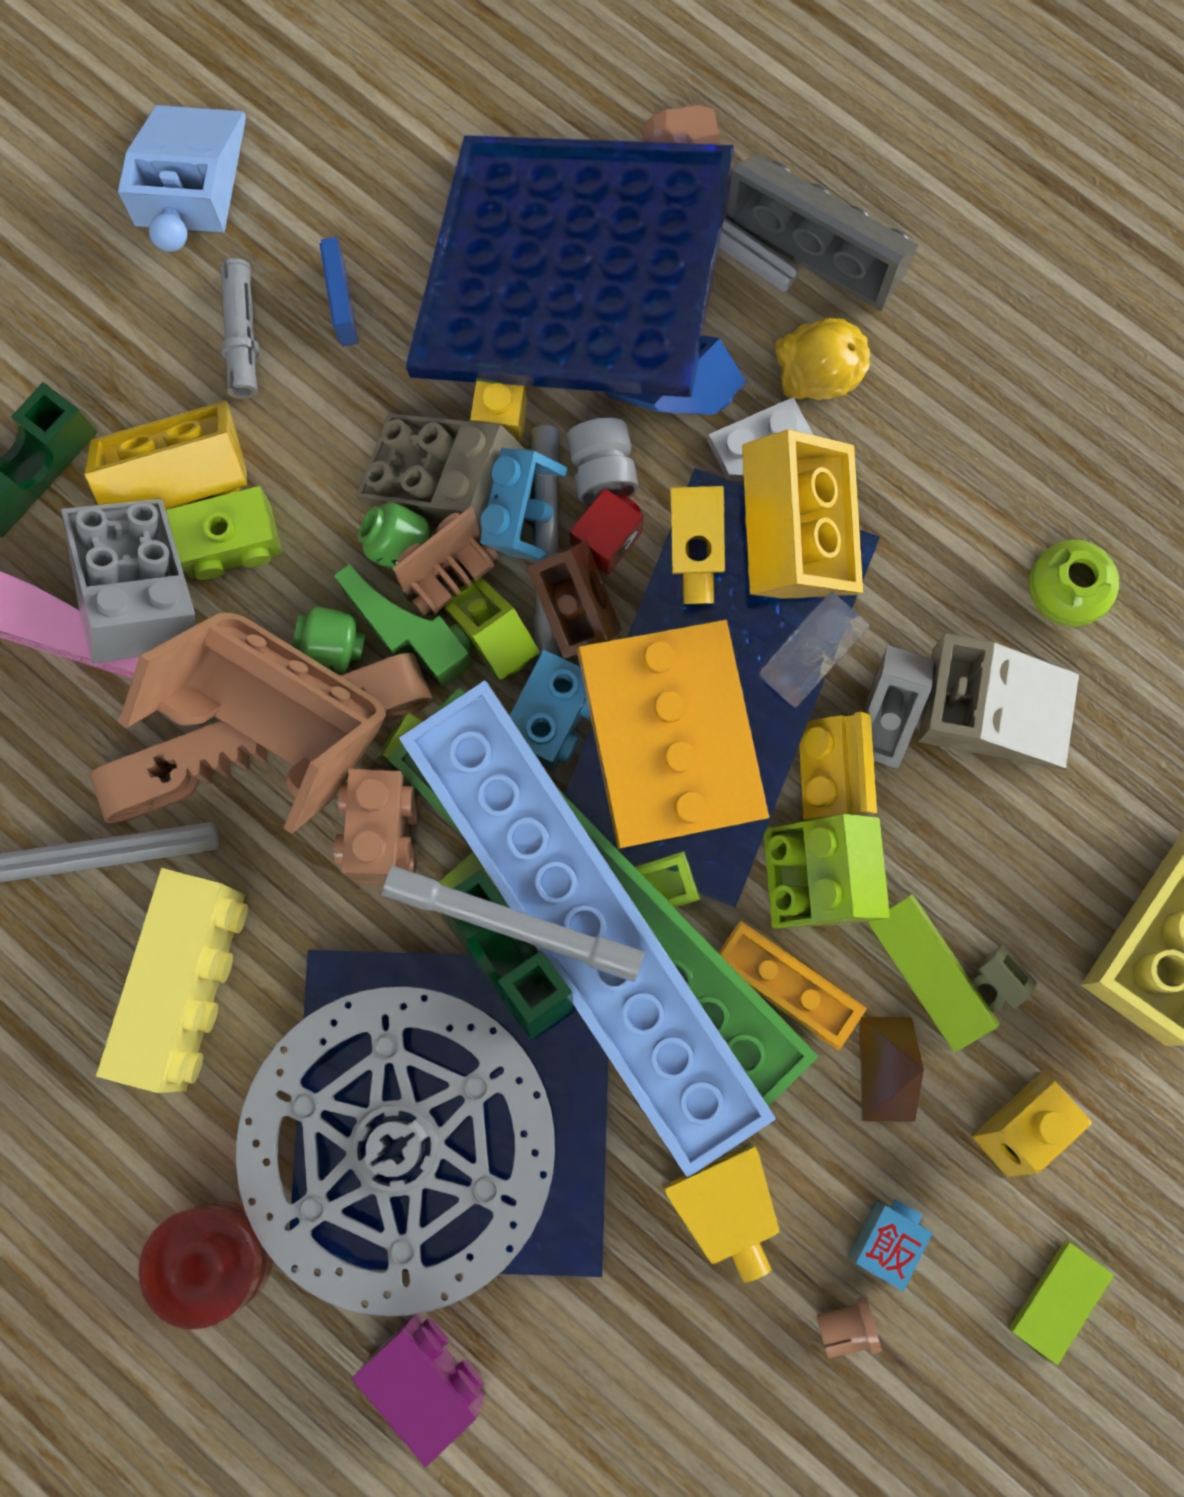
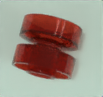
M212 1201L172 1215L152 1232L140 1256L139 1283L146 1303L160 1319L182 1329H204L221 1323L253 1301L268 1281L273 1260L262 1247L254 1233L243 1205L231 1201Z

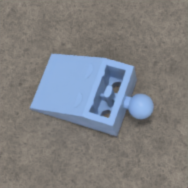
M156 105L128 148L118 193L134 225L149 227V237L152 243L161 251L175 252L181 249L187 240V230L225 233L246 121L244 111Z

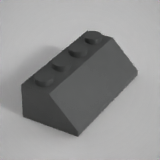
M757 154L737 163L732 171L726 212L727 219L766 246L876 309L883 310L909 270L918 244L912 242L902 231L889 229L873 220L863 209L849 206L831 196L822 186L810 184L790 173L788 168L779 162L769 161Z

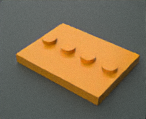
M727 620L580 646L577 649L618 849L769 818Z

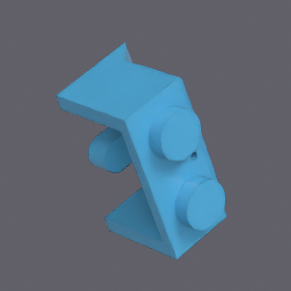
M501 448L500 455L491 471L493 482L488 505L481 516L482 531L480 544L505 553L504 556L537 560L547 555V551L520 540L524 521L545 523L553 516V508L550 504L541 500L529 499L535 474L565 477L567 467L534 450Z

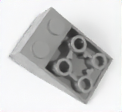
M162 498L61 509L81 621L92 664L140 657V655L195 626L196 614Z

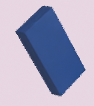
M337 237L321 239L319 246L332 325L339 344L341 343L342 346L358 344L346 266Z

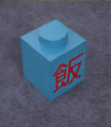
M894 1199L890 1208L876 1201L848 1258L904 1292L933 1233L919 1225L923 1215L896 1199Z

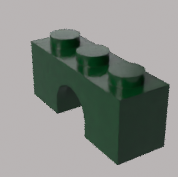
M44 382L38 386L11 416L18 426V435L12 447L0 457V536L2 538L98 433L77 407Z
M482 870L453 888L510 908ZM442 914L443 920L530 1040L573 1010V992L542 950L536 954L527 942Z

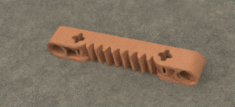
M414 653L395 655L341 675L342 678L381 702L386 710L382 725L399 719L407 713H415L427 707L433 701L417 655ZM218 721L104 764L90 773V778L104 821L106 823H119L186 799L194 793L199 785V780L206 785L212 783V770H216L225 778L229 777L231 763L234 762L245 771L249 769V756L251 755L262 764L266 763L268 750L225 722ZM172 764L176 769L170 772L171 780L166 782L161 778L168 775L167 767Z

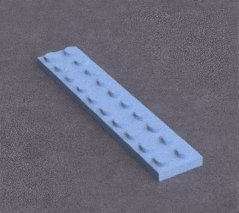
M484 680L399 737L511 909L592 937H603L644 951L638 976L635 982L591 968L585 962L536 946L539 952L542 950L573 992L574 1006L686 1177H690L776 1120L775 1115L489 684Z

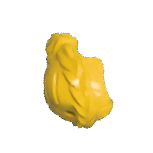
M823 318L813 324H803L793 333L785 335L775 343L777 363L782 367L781 384L784 395L788 398L794 397L802 400L808 397L815 400H830L845 395L859 385L870 366V349L867 346V337L861 333V330L856 325H852L844 319Z

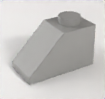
M886 646L863 711L871 715L875 762L899 768L932 689L934 659L893 646Z

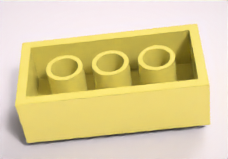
M1184 830L1081 983L1083 988L1166 1046H1184Z
M161 868L96 1077L155 1093L187 1091L189 1083H195L203 1063V1054L198 1053L204 1032L209 1033L212 1030L218 1014V1003L214 1002L219 982L224 983L227 980L232 968L233 954L229 953L233 935L234 933L239 934L247 918L248 905L243 903L245 894L222 883Z

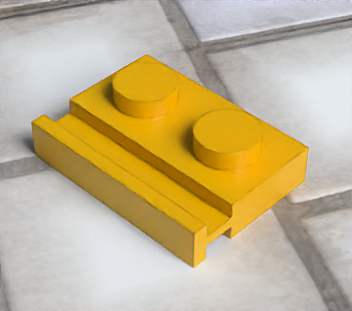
M856 712L854 713L855 715L850 716L839 715L798 723L803 820L809 821L840 814H877L870 714Z

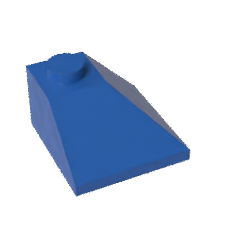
M666 327L604 389V392L609 398L657 412L715 415L733 401L734 395L745 385L746 381L720 338Z

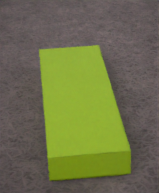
M913 894L889 908V919L868 922L954 1053L999 1027L1000 1022Z

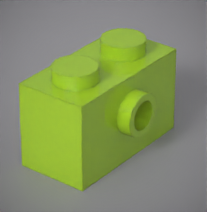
M261 486L166 510L182 569L190 579H214L223 575L226 569L242 565L247 568L260 567L268 564L272 557L283 555L271 503Z

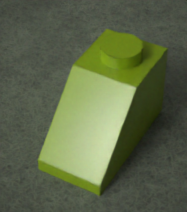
M480 577L477 581L472 579V585L469 588L465 585L459 588L461 594L457 597L452 593L453 600L443 608L453 622L468 637L473 645L472 648L483 663L499 680H502L507 675L522 670L528 661L538 655L540 651L515 609L483 578Z

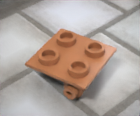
M471 506L461 514L453 513L445 518L437 527L434 536L422 545L416 543L407 548L398 558V564L393 567L408 602L413 600V605L423 617L429 612L435 615L453 600L450 593L438 581L439 578L456 597L461 594L459 588L447 575L450 569L466 587L469 588L472 585V582L458 563L463 566L475 581L495 567L493 561L499 555L495 549L480 544L481 535L475 511Z

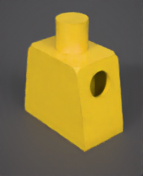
M724 486L671 488L673 574H683L684 604L714 603V573L725 572ZM699 539L706 542V559L695 561L689 558V542Z
M1040 1072L973 1133L971 1137L1006 1177L1032 1175L1042 1171L1078 1138L1092 1122L1054 1079L1046 1073ZM1005 1145L1010 1147L1015 1152V1154L1012 1155L1005 1147Z
M749 1144L709 1163L688 1178L686 1175H683L662 1185L668 1199L711 1264L732 1257L743 1283L752 1282L772 1271L760 1242L778 1234L779 1226L760 1156L755 1146Z

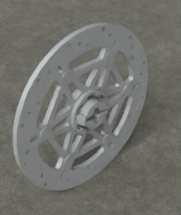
M383 987L342 997L321 1007L293 1027L273 1048L252 1081L242 1108L236 1140V1171L243 1207L254 1233L274 1263L291 1280L323 1301L345 1310L377 1316H409L451 1305L470 1296L502 1272L520 1252L531 1236L542 1214L550 1190L555 1159V1132L547 1094L536 1068L519 1043L497 1021L471 1004L441 992L412 987ZM423 995L428 996V1000L426 1002L422 1001ZM351 1002L352 1006L348 1009L346 1003ZM403 1003L407 1005L406 1010L401 1009ZM385 1014L389 1017L390 1027L387 1031L383 1028L382 1018ZM333 1020L337 1021V1025L335 1027L332 1026ZM470 1024H473L475 1026L473 1031H469L468 1026ZM448 1025L453 1026V1030L451 1032L447 1030ZM411 1027L443 1035L470 1051L479 1060V1067L468 1076L463 1077L404 1049L403 1031ZM493 1027L497 1029L494 1035L490 1032V1029ZM368 1032L371 1035L372 1053L328 1086L315 1093L301 1085V1079L308 1069L327 1051L355 1035ZM322 1039H326L327 1042L324 1046L321 1044ZM285 1046L288 1049L287 1053H283L282 1051L283 1047ZM388 1063H392L395 1069L402 1095L400 1100L383 1101L382 1099L385 1066ZM412 1065L447 1081L449 1087L421 1102H416L407 1067ZM498 1067H503V1074L492 1080L490 1078L491 1072ZM280 1069L283 1070L282 1076H279L278 1071ZM366 1071H372L368 1108L334 1099V1095ZM517 1077L523 1079L522 1084L516 1083ZM283 1091L289 1094L291 1101L287 1102L279 1098L278 1092ZM535 1091H539V1093H540V1098H539V1099H536V1098L534 1097V1092H535ZM495 1093L504 1095L514 1129V1166L512 1175L508 1180L501 1179L489 1172L483 1103ZM458 1095H462L465 1103L442 1127L438 1126L435 1119L431 1116L430 1110ZM323 1110L355 1117L357 1122L350 1137H347L321 1118ZM402 1112L410 1113L417 1117L413 1122L406 1120L386 1122L376 1127L369 1135L372 1130L369 1124L383 1113L385 1117L399 1116ZM285 1116L294 1118L303 1124L307 1194L296 1203H290L287 1200L279 1173L278 1140L282 1119ZM467 1116L473 1118L476 1163L469 1162L445 1144L446 1138ZM248 1118L252 1119L251 1125L247 1124ZM522 1130L527 1131L528 1134L526 1137L521 1136L520 1133ZM318 1132L347 1153L346 1157L324 1180L319 1178L316 1134ZM415 1133V1136L407 1141L408 1145L402 1150V1154L405 1157L404 1161L399 1156L378 1163L377 1160L385 1154V1150L390 1146L387 1138L389 1135L391 1138L397 1139ZM430 1136L431 1153L425 1156L420 1167L423 1172L417 1179L409 1183L406 1178L392 1180L388 1184L375 1178L378 1174L386 1177H398L414 1169L422 1160L425 1152V1140ZM368 1139L366 1143V1156L362 1159V1141ZM255 1140H259L260 1142L258 1147L255 1146ZM533 1149L538 1150L539 1154L537 1156L532 1155ZM266 1159L270 1160V1165L265 1164ZM446 1159L471 1177V1185L466 1186L436 1178L435 1173L441 1160ZM349 1169H352L361 1181V1187L330 1201L327 1198L328 1191ZM541 1171H545L547 1173L546 1178L540 1177ZM424 1188L455 1195L459 1198L458 1203L426 1227L420 1226L422 1192ZM371 1194L376 1195L384 1231L380 1232L344 1215L342 1212L343 1208ZM408 1195L410 1203L407 1232L400 1234L390 1198ZM508 1195L514 1198L516 1205L503 1202L501 1196ZM251 1198L256 1200L254 1205L251 1204ZM479 1204L493 1212V1219L489 1225L466 1248L438 1264L429 1267L422 1264L420 1245L472 1205ZM269 1213L273 1214V1219L271 1220L268 1218ZM298 1218L300 1223L292 1230H288L286 1227L288 1222ZM326 1220L386 1248L389 1261L388 1270L374 1271L361 1268L334 1256L312 1238L311 1232L313 1228ZM515 1221L517 1227L512 1228L510 1222ZM508 1245H511L514 1249L513 1251L509 1252L507 1251L506 1247ZM471 1253L474 1258L472 1260L467 1259V1254ZM293 1265L298 1267L297 1272L293 1270ZM316 1268L321 1270V1275L316 1274ZM337 1268H341L343 1274H338ZM403 1269L409 1271L410 1284L408 1286L403 1282ZM460 1273L463 1275V1279L458 1280L456 1274ZM385 1291H389L391 1296L386 1297ZM442 1293H447L448 1298L443 1299L441 1297ZM363 1300H367L369 1306H364Z

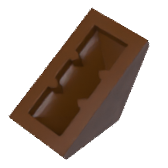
M861 1017L859 1026L862 1121L915 1122L924 1067L912 1017Z

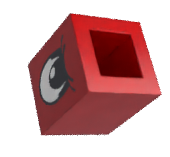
M605 488L569 532L570 546L587 540L597 568L609 575L643 533L644 516L640 514V507L624 494L615 496Z

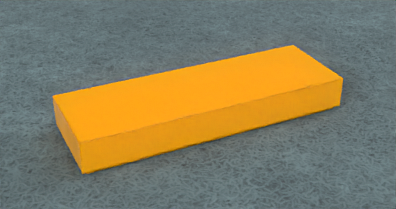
M741 920L718 952L767 1003L836 1051L841 1049L867 1009Z

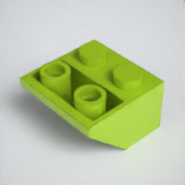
M840 814L763 829L772 929L852 924L890 918L880 818Z

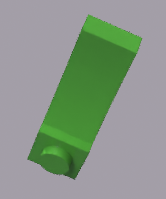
M350 564L334 575L342 591L392 656L414 652L441 688H444L473 666L468 650L473 645L456 623L449 628L440 616L433 621H429L399 608L376 592L360 577Z

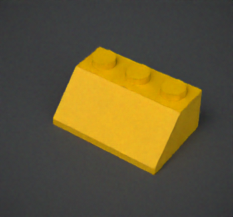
M227 400L98 437L90 441L85 477L98 505L162 498L165 509H171L195 503L196 500L209 496L218 497L237 492L241 487L247 485L246 465Z
M790 429L742 444L750 594L786 599L863 593L854 445Z

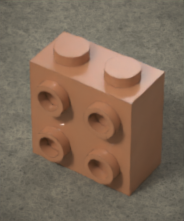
M349 769L348 783H341L338 793L339 814H345L344 834H337L335 838V865H341V873L358 885L384 886L392 865L416 873L417 845L411 844L410 832L411 824H419L421 811L420 795H415L414 786L409 784L401 771Z

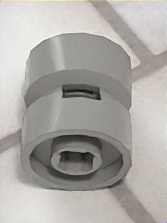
M617 418L592 419L570 429L567 433L571 463L578 467V473L574 475L578 500L581 503L592 505L605 488L615 496L624 494L628 497L633 496L639 490L635 464L628 457L631 453V443L627 424L623 420Z

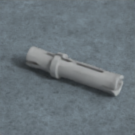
M233 258L226 260V263L222 262L220 266L225 340L221 343V354L226 359L228 395L236 399L252 398V395L256 396L258 394L255 365L256 359L259 356V344L254 340L251 266L245 260Z

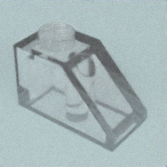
M831 591L793 632L760 671L758 676L796 709L871 625Z

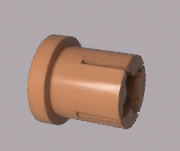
M867 1296L857 1298V1305L817 1314L828 1359L870 1349L871 1354L882 1352Z

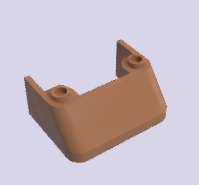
M219 613L140 655L118 723L128 728L156 710L166 714L173 722L184 726L201 724L214 716L293 765L287 775L286 786L295 797V800L283 828L290 833H294L334 799L339 791L340 784L344 783L348 778L349 769L355 768L379 732L386 715V710L376 698L251 620L233 613Z

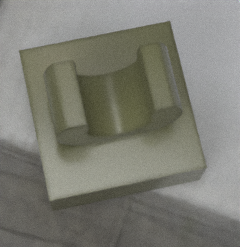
M1003 943L986 956L979 968L980 971L971 980L977 989L983 984H990L996 989L997 996L988 1003L992 1012L1000 1010L1006 1001L1013 1009L1017 1008L1030 998L1037 984L1034 978Z

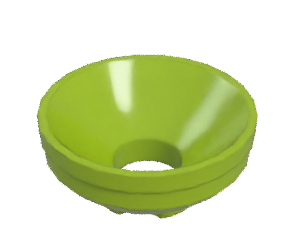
M1071 539L1052 545L1038 556L1028 576V589L1034 605L1046 618L1063 626L1080 627L1099 620L1109 611L1119 591V575L1113 560L1103 549L1084 540ZM1074 563L1088 565L1095 575L1093 585L1086 588L1075 585L1068 575L1070 565Z

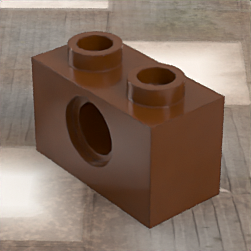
M587 540L542 556L526 566L563 659L576 655L577 649L580 646L611 641L622 631Z

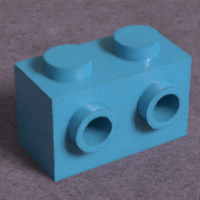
M543 649L510 717L542 766L554 772L560 760L568 763L580 739V736L574 734L581 718L590 719L591 717L580 666Z

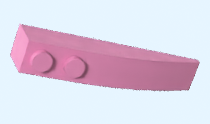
M0 571V638L130 679L133 678L139 657L92 664L80 611L40 588Z

